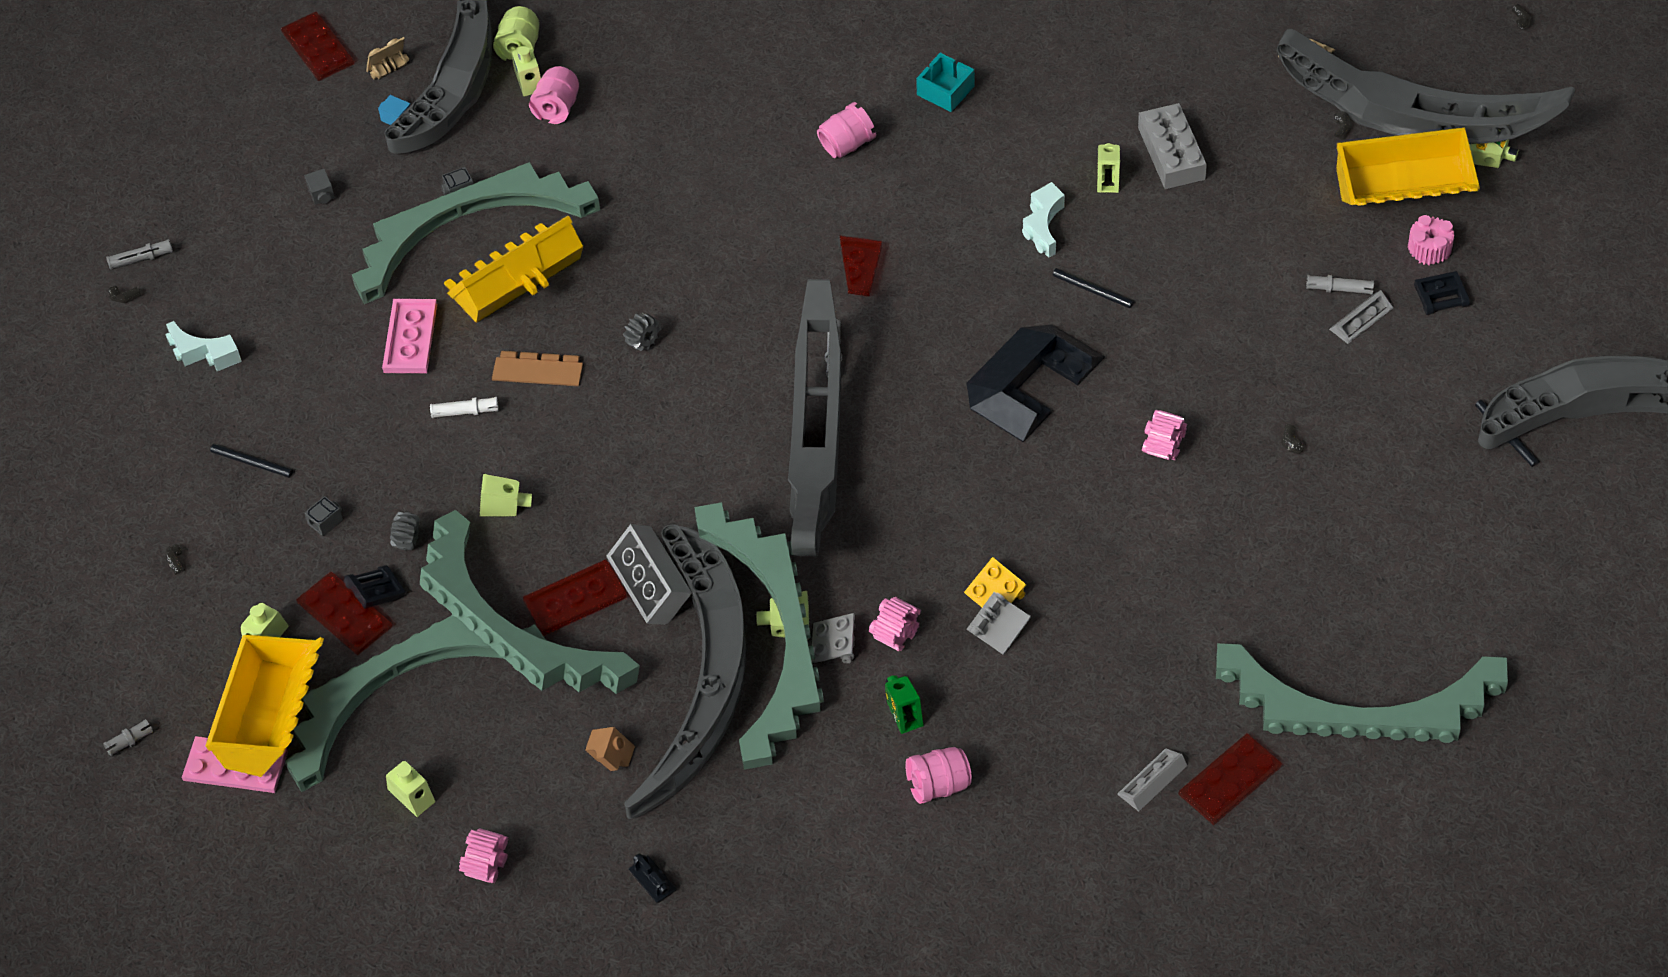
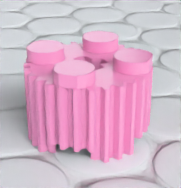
M1427 215L1420 216L1418 222L1416 221L1412 225L1409 235L1408 250H1410L1409 253L1412 254V257H1415L1419 263L1423 262V265L1428 264L1429 266L1449 258L1454 240L1451 222L1443 221V219L1439 220L1438 217L1434 219V217L1430 218Z
M1155 410L1152 421H1148L1145 428V434H1148V438L1143 444L1142 451L1163 459L1176 460L1180 452L1176 448L1179 447L1187 430L1184 418L1161 410Z
M893 597L890 600L885 598L879 606L880 615L877 617V620L875 619L871 623L869 632L873 634L874 639L897 651H902L905 647L902 644L907 638L912 639L919 628L916 618L920 615L921 610L897 597Z
M480 828L477 831L471 830L466 840L468 846L465 857L461 856L459 862V871L465 872V876L495 883L498 877V867L503 868L507 860V854L503 850L507 846L508 837Z

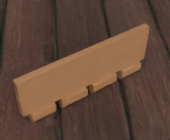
M501 351L500 357H496L492 381L579 386L583 363H579L580 356L564 355L563 362H561L560 354L542 353L541 360H538L539 353L521 352L520 359H517V352Z

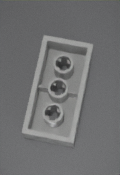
M1180 104L1139 112L1138 129L1164 189L1205 180L1206 162Z
M630 524L606 556L647 624L665 625L669 623L692 594L651 526Z

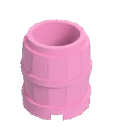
M561 66L548 69L539 80L536 90L530 97L529 108L534 116L539 120H542V118L550 120L549 123L552 124L564 122L570 113V108L574 104L579 90L577 76L571 70Z
M852 102L846 106L845 110L830 116L817 130L822 146L833 158H841L850 152H854L865 142H870L876 138V132L872 134L871 131L874 128L871 119L862 107L859 109L855 107L856 102Z
M961 748L936 749L930 753L921 756L914 755L906 759L907 780H912L915 788L911 789V792L919 804L930 802L934 798L951 796L954 793L965 790L971 784L970 765Z

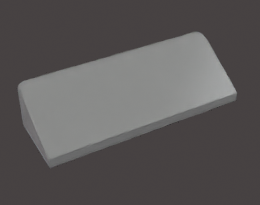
M1380 290L1329 330L1348 344L1392 310L1393 306Z
M1165 748L1117 795L1139 812L1187 767L1183 755Z

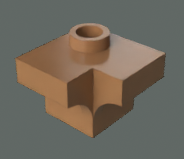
M615 727L592 730L585 751L610 771L618 770L619 766H629L635 746Z

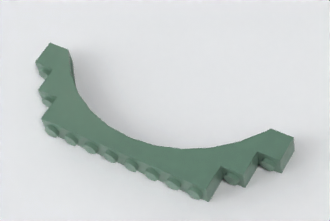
M530 162L517 166L506 172L499 173L478 183L373 223L379 242L362 249L369 268L352 274L354 286L364 304L384 297L392 274L404 256L428 234L461 216L483 209L502 206H538L556 209L582 218L600 211L599 198L589 181L568 188L559 172L539 179Z
M722 502L694 507L699 538L730 552L754 572L774 600L784 627L786 642L784 664L775 694L761 717L739 739L744 770L772 765V757L776 756L774 742L796 739V730L800 729L798 716L820 712V703L824 702L822 689H817L816 681H819L817 667H812L811 660H815L813 645L808 646L807 639L811 638L809 625H804L803 618L806 617L804 603L800 604L798 597L802 596L800 582L795 583L794 576H798L796 563L790 560V555H793L791 541L787 542L785 533L761 537L760 526H755L754 518L730 522L728 510L723 511Z
M456 510L434 521L433 538L435 541L428 544L426 561L429 564L421 568L420 586L430 593L438 603L445 606L453 616L460 619L469 630L476 633L484 643L491 646L499 656L506 659L515 670L522 673L530 683L543 691L564 679L569 686L581 692L601 681L604 686L611 689L615 694L637 683L640 665L624 652L588 651L565 647L540 639L514 626L497 614L476 590L470 580L464 561V552L469 539L470 522Z
M452 614L443 621L434 623L430 628L412 635L406 641L392 646L382 654L373 656L369 661L358 667L351 668L347 673L329 680L323 686L310 690L304 695L302 701L312 719L303 721L293 729L297 741L304 751L295 753L285 760L290 775L301 792L322 782L329 752L342 726L353 711L368 696L396 676L421 665L448 658L469 656L503 657L499 656L491 646L484 643L476 633L469 630L460 619ZM535 624L529 628L522 629L540 639L546 640Z
M1217 643L1216 679H1221L1224 682L1240 680L1239 705H1245L1248 708L1263 706V730L1269 731L1272 734H1280L1284 731L1293 732L1296 735L1317 733L1324 737L1331 734H1342L1346 738L1362 735L1370 739H1377L1381 736L1391 737L1393 740L1415 738L1421 742L1429 739H1439L1441 742L1450 743L1459 738L1460 716L1466 719L1482 717L1484 692L1491 696H1497L1505 693L1508 683L1507 658L1482 656L1461 679L1441 692L1421 700L1391 707L1361 708L1338 705L1307 696L1283 684L1264 670L1242 645Z

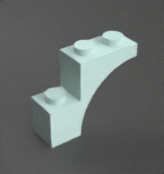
M1052 182L1031 193L1030 207L1033 213L1023 218L1022 229L1024 237L1027 240L1031 239L1035 243L1037 250L1040 253L1044 252L1048 258L1056 254V241L1051 236L1048 226L1055 214L1064 208L1065 195Z
M174 321L166 324L169 332L165 334L170 346L175 345L176 347L173 349L177 361L182 360L185 366L206 358L209 366L214 365L216 370L220 371L242 362L231 335L213 339L198 338L183 332Z

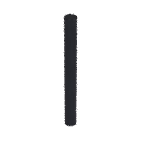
M1057 268L1053 271L1052 276L1127 308H1131L1134 303L1131 299Z
M1479 400L1475 406L1484 415L1487 405L1483 400ZM1517 437L1508 441L1531 467L1539 464L1535 456Z
M213 444L210 449L212 453L288 478L293 473L292 469Z

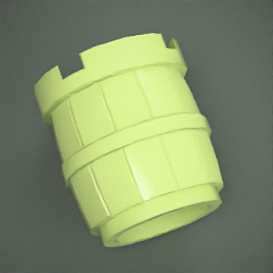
M521 6L513 7L504 14L498 26V32L493 44L496 54L505 61L506 59H512V52L518 50L521 46L531 47L534 51L539 32V20L532 10Z

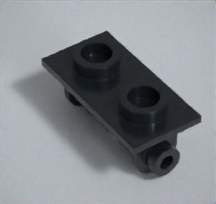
M641 853L635 855L633 858L635 861L634 865L628 868V870L656 903H659L677 890L649 855L646 856Z

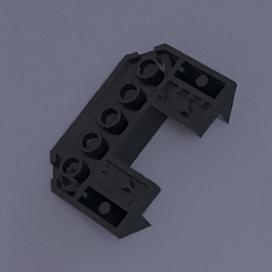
M1052 324L1021 327L966 383L970 409L1024 442L1051 414V410L1019 391L1018 389L1042 364L1074 384L1079 385L1105 356Z

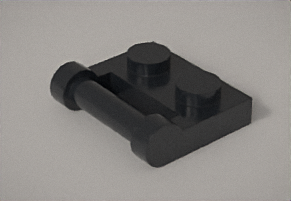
M1457 271L1416 279L1414 282L1426 315L1433 314L1434 311L1462 306L1463 308L1470 304L1469 297ZM1456 294L1458 295L1457 298L1443 300L1434 303L1431 302L1432 299L1442 298Z
M387 565L379 566L377 570L359 575L350 574L344 577L346 587L348 589L351 588L364 609L401 599L406 593Z

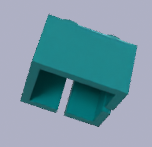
M939 53L929 64V67H926L916 78L917 96L952 112L975 87L974 69L958 62L957 78H955L956 61Z

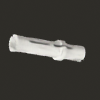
M475 397L467 401L430 404L431 417L472 413L479 415L482 412L498 411L497 397L477 399Z

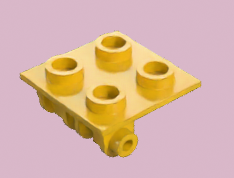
M992 557L964 593L981 607L984 606L993 592H998L1005 597L1004 599L1012 603L1016 598L1021 600L1025 596L1023 590L1026 584Z

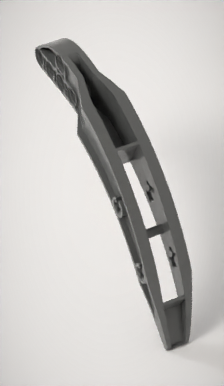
M487 0L457 1L454 29L445 52L439 61L433 81L418 99L385 131L387 147L391 153L411 152L433 144L449 132L464 113L477 102L486 83L493 54L492 27Z
M1287 29L1284 32L1277 46V52L1283 66L1300 85L1335 105L1355 123L1396 136L1465 128L1469 144L1508 140L1530 132L1559 115L1569 106L1575 93L1574 87L1542 93L1509 95L1465 94L1430 88L1384 72L1361 71L1293 29ZM1456 103L1451 111L1449 109L1451 104Z
M808 279L795 350L793 421L788 481L791 484L789 510L793 518L791 547L794 556H818L822 531L835 513L841 402V347L830 279ZM808 332H829L828 387H807ZM807 396H828L825 448L805 447Z
M1640 356L1580 358L1570 360L1541 374L1519 381L1502 390L1491 400L1482 418L1478 442L1483 448L1492 449L1532 429L1563 417L1578 419L1619 412H1656L1668 414V405L1665 403V401H1668V382H1666V380L1668 381V360Z
M673 524L663 528L661 532L663 547L692 592L690 597L697 611L702 632L701 669L692 704L677 736L654 771L624 803L628 819L641 816L671 798L684 788L702 769L722 740L734 716L744 684L746 634L741 598L730 567L718 547L699 538V532ZM699 751L701 753L702 758H700V756L698 757Z

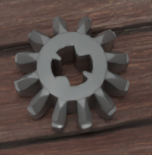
M647 313L635 314L634 319H629V324L624 326L626 328V331L623 333L625 342L636 350H648L651 344L655 345V339L659 338L657 334L661 330L658 326L659 322Z
M406 511L396 514L390 536V543L393 547L405 551L414 548L420 531L419 516Z

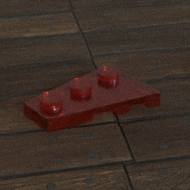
M840 236L848 294L870 296L882 249V241Z

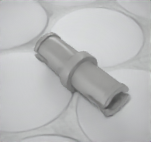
M145 719L128 730L125 728L121 731V734L104 742L105 749L115 745V747L107 751L108 754L113 756L118 751L127 746H134L136 741L153 733L151 726L141 731L142 728L149 725L148 721Z

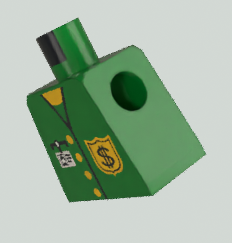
M896 675L888 677L885 681L887 704L900 733L903 734L923 727L920 698L908 677L899 678ZM906 705L909 706L915 718L914 721L906 723V714L902 708Z

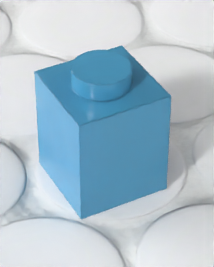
M389 95L378 108L381 121L391 125L411 104Z

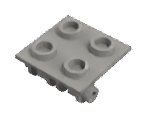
M993 592L967 630L1004 655L1031 616L1004 599L1005 597L998 592Z
M854 613L813 623L812 645L815 660H811L812 663L838 657L842 659L843 663H851V660L854 659L853 647L855 646L854 630L856 625L854 623Z

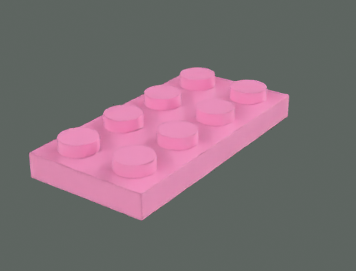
M393 299L382 366L384 373H427L437 311L436 299Z
M195 736L182 775L183 781L275 793L288 753L287 748H285L284 753L262 777L225 769L213 752L206 748L205 745L208 738Z

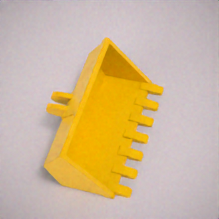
M1465 128L1337 143V175L1341 198L1343 202L1350 205H1366L1372 202L1383 203L1388 200L1399 201L1404 200V198H1422V196L1428 195L1440 196L1445 193L1456 194L1461 191L1472 192L1480 189Z
M566 216L548 228L540 223L535 226L539 233L534 237L528 233H523L520 235V238L524 243L516 246L513 242L505 244V247L509 250L506 254L501 255L497 251L492 252L490 257L494 260L493 262L486 265L482 260L477 261L474 265L479 270L473 274L467 270L461 271L459 275L463 280L458 284L451 279L444 282V285L450 290L447 294L476 323L527 291L535 295L538 293L536 288L538 284L543 288L548 287V278L576 262L581 257L583 245L571 224V218Z
M256 635L242 636L205 745L209 751L213 752L225 769L262 777L284 753L285 748L293 739V734L290 732L298 723L299 718L295 716L303 707L304 702L300 700L308 691L309 686L306 683L313 675L314 670L311 667L318 659L319 654L316 651L322 646L324 638L305 640Z

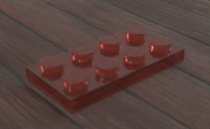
M317 11L281 28L283 35L317 81L354 65V60Z
M607 559L523 596V601L544 636L627 598V595Z
M331 571L296 599L297 603L357 656L392 628V623L373 607L364 609L351 588L348 589L345 583Z
M1246 733L1180 789L1179 795L1212 825H1215L1282 767V763Z

